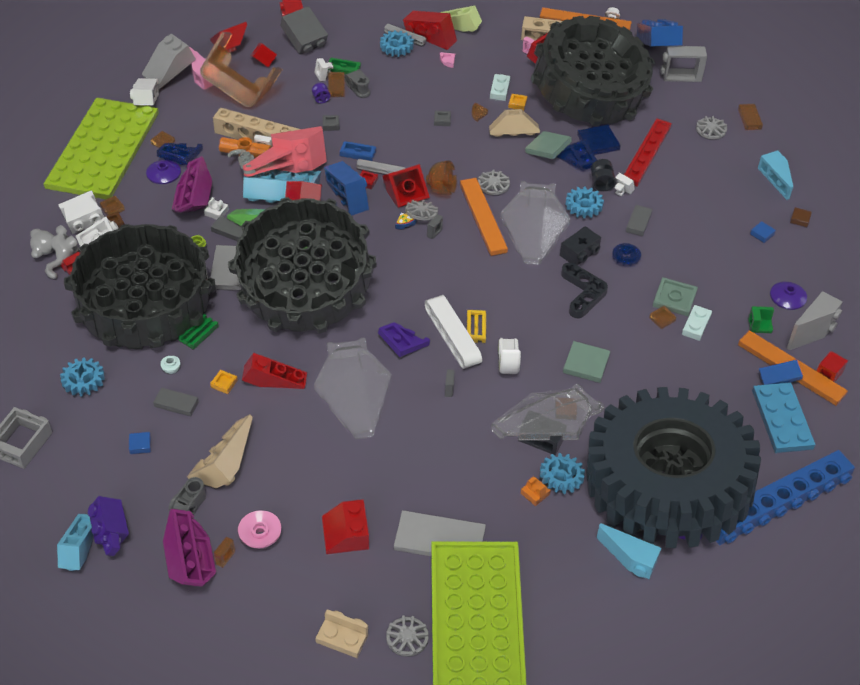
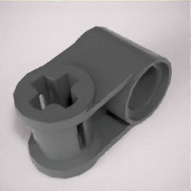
M359 69L344 76L347 86L358 97L366 98L370 95V89L368 88L370 80L362 70Z
M197 477L188 479L179 492L171 499L169 510L172 508L191 511L194 515L206 499L203 481Z

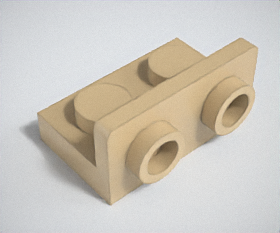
M327 609L325 620L316 636V643L358 658L368 637V625L360 619H352L339 611Z

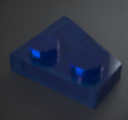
M585 140L568 145L556 156L581 171L590 169L592 163L597 160Z
M164 143L156 151L157 157L177 162L181 165H187L188 162H191L203 150V144H197L196 147H187V143Z

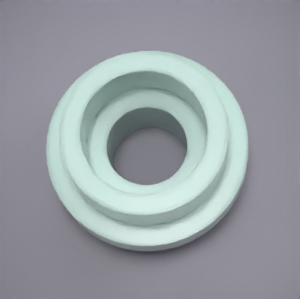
M167 356L161 361L162 370L168 374L176 373L181 365L179 358L176 356Z

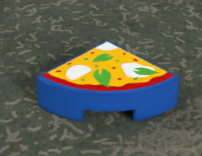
M400 213L395 229H405L407 226H413L416 224L417 219L411 218L405 213Z

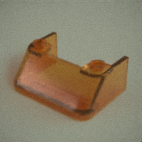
M222 32L201 66L200 74L204 79L243 106L253 107L271 89L282 68L273 67L267 78L259 77L253 84L228 67L231 63L232 55L225 49V46L232 34Z

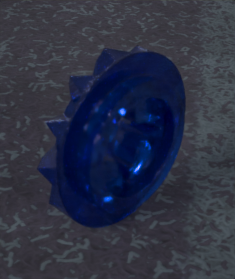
M622 243L613 249V259L617 263H622L623 266L625 264L632 266L633 264H638V261L641 260V251L635 245Z

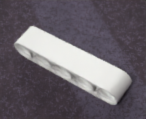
M441 295L426 300L425 308L429 317L461 368L465 369L482 363V356L478 347L446 297Z

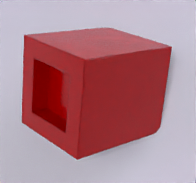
M259 43L250 56L260 61L266 67H269L277 54L264 44Z
M830 351L820 362L817 372L836 382L843 374L848 360Z

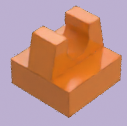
M533 476L521 489V494L534 506H537L550 495L551 490Z

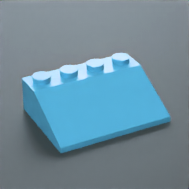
M274 169L254 176H244L243 198H248L249 201L263 199L269 203L280 201V199L285 198L287 181H305L319 184L321 171L311 170L292 173Z

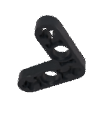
M568 262L563 264L561 276L584 290L570 303L569 308L570 316L579 319L584 317L606 296L608 285L602 279L574 263ZM581 278H586V279H588L589 281H588V282H582L580 279H581ZM591 297L593 300L586 301L584 298Z

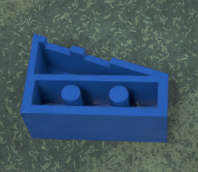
M343 161L324 167L328 185L336 196L340 195L343 199L341 204L343 206L347 205L350 215L369 210L366 194L367 182L364 177L360 176L357 171H354Z

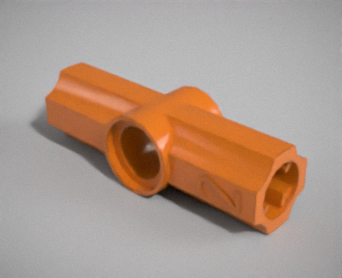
M221 137L219 151L229 153L236 149H244L255 158L272 148L270 145L254 143L248 137H242L239 140Z

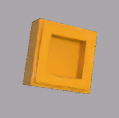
M511 94L508 108L522 109L524 111L527 96Z
M220 370L210 385L211 388L228 394L237 383L238 378L233 374Z

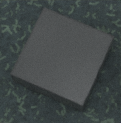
M435 111L434 126H450L451 111Z
M323 115V131L339 130V115Z
M437 214L427 224V237L433 239L442 230L443 216Z
M447 369L445 397L453 396L455 371Z

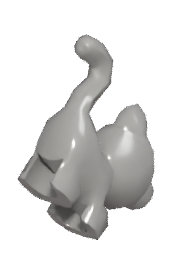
M62 225L56 228L57 235H52L50 232L40 229H33L30 232L31 255L33 258L48 255L54 250L56 252L57 259L48 263L45 269L47 276L52 279H56L58 276L52 269L60 266L63 259L80 250L77 246V240L73 236L68 237L66 234L67 230Z

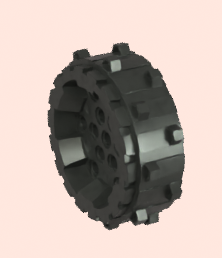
M576 16L570 20L566 19L561 23L557 21L552 23L544 43L536 45L534 54L538 59L534 67V73L531 76V81L537 85L543 97L553 105L555 111L564 113L575 120L588 122L592 126L613 124L625 119L633 120L637 115L636 110L642 99L650 97L654 89L650 85V80L653 75L655 62L650 57L648 50L643 47V42L638 37H634L632 32L626 27H620L612 20H601L600 17L589 16L587 18Z
M289 197L280 199V203L265 209L251 221H245L241 225L243 233L238 239L234 259L228 261V268L230 273L237 274L241 290L236 295L240 304H246L259 318L267 321L270 330L274 332L280 329L297 332L316 330L320 334L326 332L329 325L347 317L353 309H362L366 304L363 295L368 289L373 269L377 267L376 256L368 254L365 240L370 235L369 229L366 224H358L346 210L337 207L336 200L331 198L326 201L311 198L291 200Z
M125 224L116 230L106 232L89 244L84 243L79 248L80 254L72 265V272L70 276L64 278L65 290L73 291L76 308L71 311L74 322L83 323L88 328V331L103 340V345L109 347L112 345L121 347L123 345L128 347V349H142V346L148 345L150 348L160 347L164 345L165 341L170 340L173 342L193 326H199L204 321L202 314L208 306V296L211 292L216 291L215 279L208 278L205 263L209 258L207 248L199 247L193 242L192 238L177 231V227L172 225Z

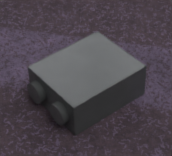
M309 6L282 16L280 26L299 54L308 53L312 49L326 44L328 34Z

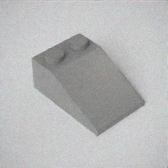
M170 34L158 44L142 76L146 79H158V88L160 89L195 61L196 58L186 43Z
M822 291L795 323L787 349L792 350L825 338L829 332L832 333L838 324L835 321L838 320L842 313L840 308L843 302Z

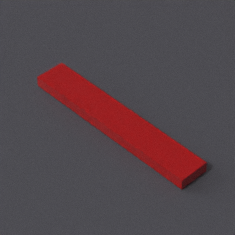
M656 118L624 173L626 177L634 181V186L638 187L671 129L672 123Z

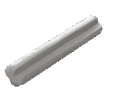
M391 24L385 26L384 31L386 33L388 31L394 32V30L397 32L402 31V33L407 32L408 35L412 36L415 44L424 46L426 43V38Z
M358 159L356 164L357 169L382 174L405 169V167L363 159Z

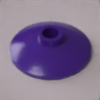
M171 160L156 161L149 165L146 170L147 178L156 184L174 182L181 174L180 166Z
M792 282L776 283L770 291L772 301L777 306L787 310L799 309L807 301L805 290Z

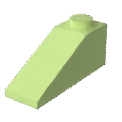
M476 6L440 12L450 13L454 29L462 32H473L478 29L482 22Z

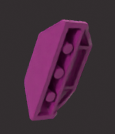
M202 156L188 162L187 169L182 174L176 187L172 205L173 211L179 213L194 212L208 205L212 178Z
M171 508L163 538L168 576L170 579L184 585L203 587L216 574L210 538L203 527L194 519L195 516L191 511Z

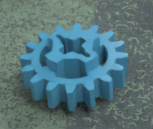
M388 31V35L383 34V37L380 38V48H382V52L386 51V55L390 53L391 56L396 54L400 57V55L405 56L406 52L410 53L413 50L414 39L407 32Z
M586 186L583 189L577 187L576 191L571 189V193H567L565 205H567V210H571V214L576 213V217L583 215V218H586L588 215L592 218L593 214L598 215L599 212H602L603 196L598 195L599 191L593 192V188L588 190Z
M85 357L82 358V361L75 359L74 364L68 362V368H62L63 373L60 374L62 387H65L66 392L71 391L73 396L76 393L83 396L84 392L91 395L90 391H98L97 386H102V380H105L103 367L100 366L98 361L94 363L92 358L89 361H86Z
M559 453L558 457L551 454L550 459L545 458L544 463H541L539 477L543 478L542 484L548 483L547 488H555V493L559 490H562L563 494H566V490L573 493L575 488L579 489L584 481L585 469H582V463H576V457L570 459L569 454L562 457V454Z

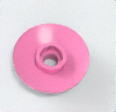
M254 511L247 514L240 521L238 534L245 545L252 548H265L275 543L280 537L281 523L278 517L271 512Z

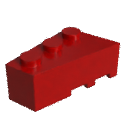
M412 11L403 19L405 29L425 37L426 42L446 50L457 42L450 13Z

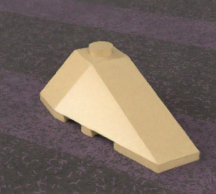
M248 415L236 421L222 436L223 440L209 450L211 454L205 460L201 459L187 476L188 479L192 477L200 478L204 485L213 488L231 484L235 480L234 475L240 468L253 417Z

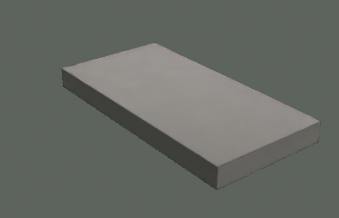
M402 510L394 550L431 556V541L483 542L486 524Z

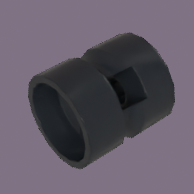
M599 159L592 163L591 174L595 189L598 191L611 190L616 184L611 161Z

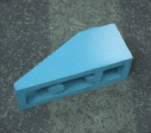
M778 150L762 155L758 169L786 200L790 199L793 182L788 160Z
M78 514L57 544L58 568L69 571L80 570L86 561L94 538L88 514Z
M600 523L597 539L628 571L638 577L650 579L658 561L661 548Z

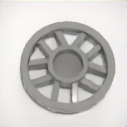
M705 116V118L698 120L696 130L705 138L720 139L726 135L727 124L724 123V120L716 119L714 116Z
M492 170L491 172H483L478 177V183L486 194L500 195L509 189V177L504 175L502 171L495 172V170Z
M412 200L411 203H407L405 212L409 217L417 220H431L438 214V207L432 205V202L426 203L425 200H422V202Z
M403 615L402 618L396 619L389 624L386 633L389 648L401 656L419 654L425 649L429 639L426 624L414 618V616L405 617ZM406 621L411 622L410 627L405 625ZM390 637H393V638H396V639H395L393 642H391ZM425 638L423 644L419 639ZM400 642L402 645L397 649L395 646ZM414 643L419 647V648L416 649V650H415V648L413 647V644H414ZM406 646H408L411 651H403V650L405 649Z

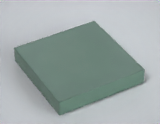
M543 131L525 148L527 154L554 159L572 140L570 136Z
M662 277L653 307L689 316L698 287Z
M573 341L563 373L601 383L610 351Z

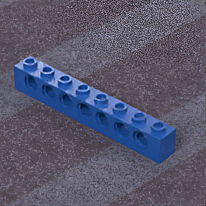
M837 450L755 491L752 507H749L746 519L743 522L737 520L736 529L730 534L721 529L719 540L716 542L719 545L725 542L731 543L743 533L747 535L755 527L768 524L772 518L776 516L780 518L792 508L798 509L805 501L809 499L813 501L825 491L827 493L831 492L836 485L848 483L852 479L851 475L855 469L854 465L840 450Z

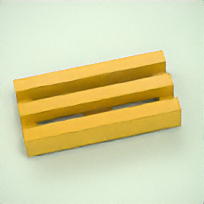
M467 310V332L472 340H474V343H478V340L486 343V311ZM471 315H474V335H471ZM478 315H482V335H478Z

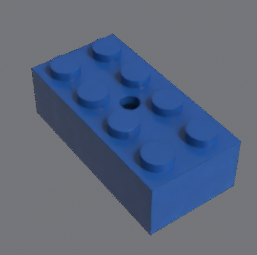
M657 19V21L642 20V23H637V37L643 44L649 46H678L683 44V26L678 25V22L666 19Z

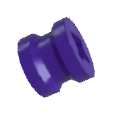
M317 83L312 87V94L317 103L323 104L330 99V92L326 84Z

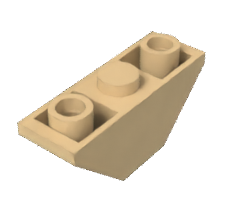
M522 109L505 110L489 126L490 135L496 137L503 134L517 136L525 133L527 135L540 133L539 125Z

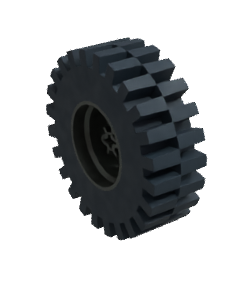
M658 387L656 398H651L647 389L637 391L636 403L628 395L619 398L618 408L610 404L604 409V418L597 417L594 422V431H591L589 435L587 463L588 492L590 497H595L596 510L599 513L607 511L606 521L613 527L624 520L623 532L634 536L639 529L644 530L643 541L653 545L657 534L666 535V548H676L678 536H685L690 548L699 546L701 533L704 534L710 543L719 540L721 529L727 534L732 533L736 529L737 520L743 522L748 516L749 507L753 505L761 464L759 440H754L755 431L751 425L743 426L744 416L738 411L727 416L728 404L722 400H719L714 406L710 407V395L703 392L699 393L695 401L688 399L689 389L679 388L678 397H669L668 387Z

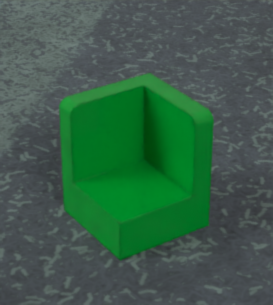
M752 306L748 317L750 331L753 333H772L774 308Z

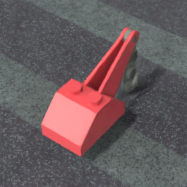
M321 126L271 134L272 148L255 159L250 152L244 149H236L228 153L229 158L233 155H240L238 157L239 165L243 169L244 176L247 177L274 169L292 173L311 171L327 162Z

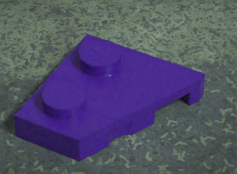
M395 322L382 326L378 330V334L399 357L427 347L430 344L429 338L421 339L415 336L414 331L406 329Z

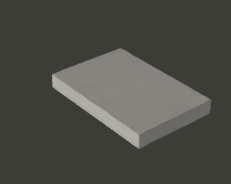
M216 245L210 278L215 279L216 289L241 290L237 274L230 273L228 268V261L234 259L236 254V246Z

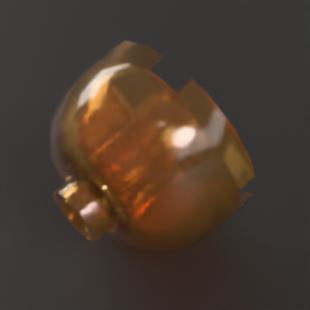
M450 160L435 163L426 176L427 184L436 194L452 195L456 191L457 175H453L452 170H455V166Z

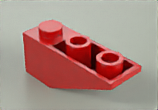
M253 353L244 365L242 381L258 387L304 389L307 372Z

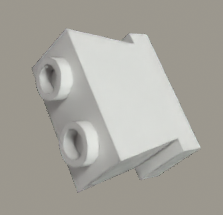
M92 190L58 204L72 234L89 228L104 218Z

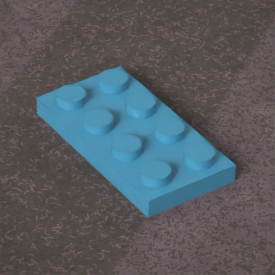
M792 383L753 386L752 392L774 452L814 450L816 444Z

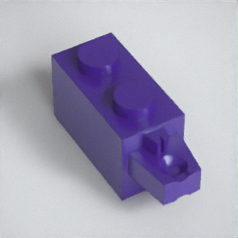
M98 496L88 508V516L92 526L91 531L95 544L103 545L105 554L114 556L120 550V544L129 535L122 501L120 499Z

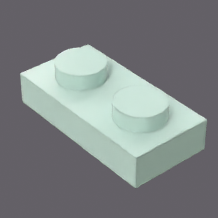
M503 74L494 75L490 99L506 101L510 76Z
M694 305L682 335L700 341L712 311Z

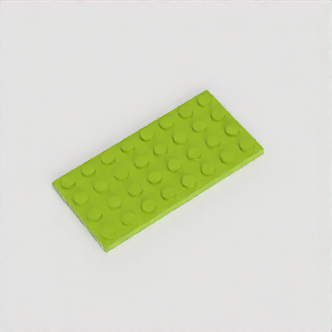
M96 98L45 180V189L78 195L92 190L95 198L111 200L158 116V108Z
M431 541L433 685H526L518 542Z

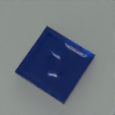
M609 125L582 129L577 132L589 156L620 150L621 145Z

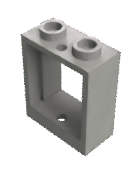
M667 46L666 52L663 53L664 65H661L660 74L663 75L664 81L702 82L707 59L705 47ZM671 58H696L694 69L669 68Z
M14 407L0 424V459L25 469L52 434L49 420L43 416L33 415L27 410H20ZM19 425L36 431L23 449L5 443Z

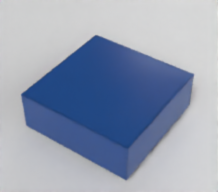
M761 221L751 229L750 234L765 243L775 235L776 230Z
M150 432L129 434L130 454L151 452Z

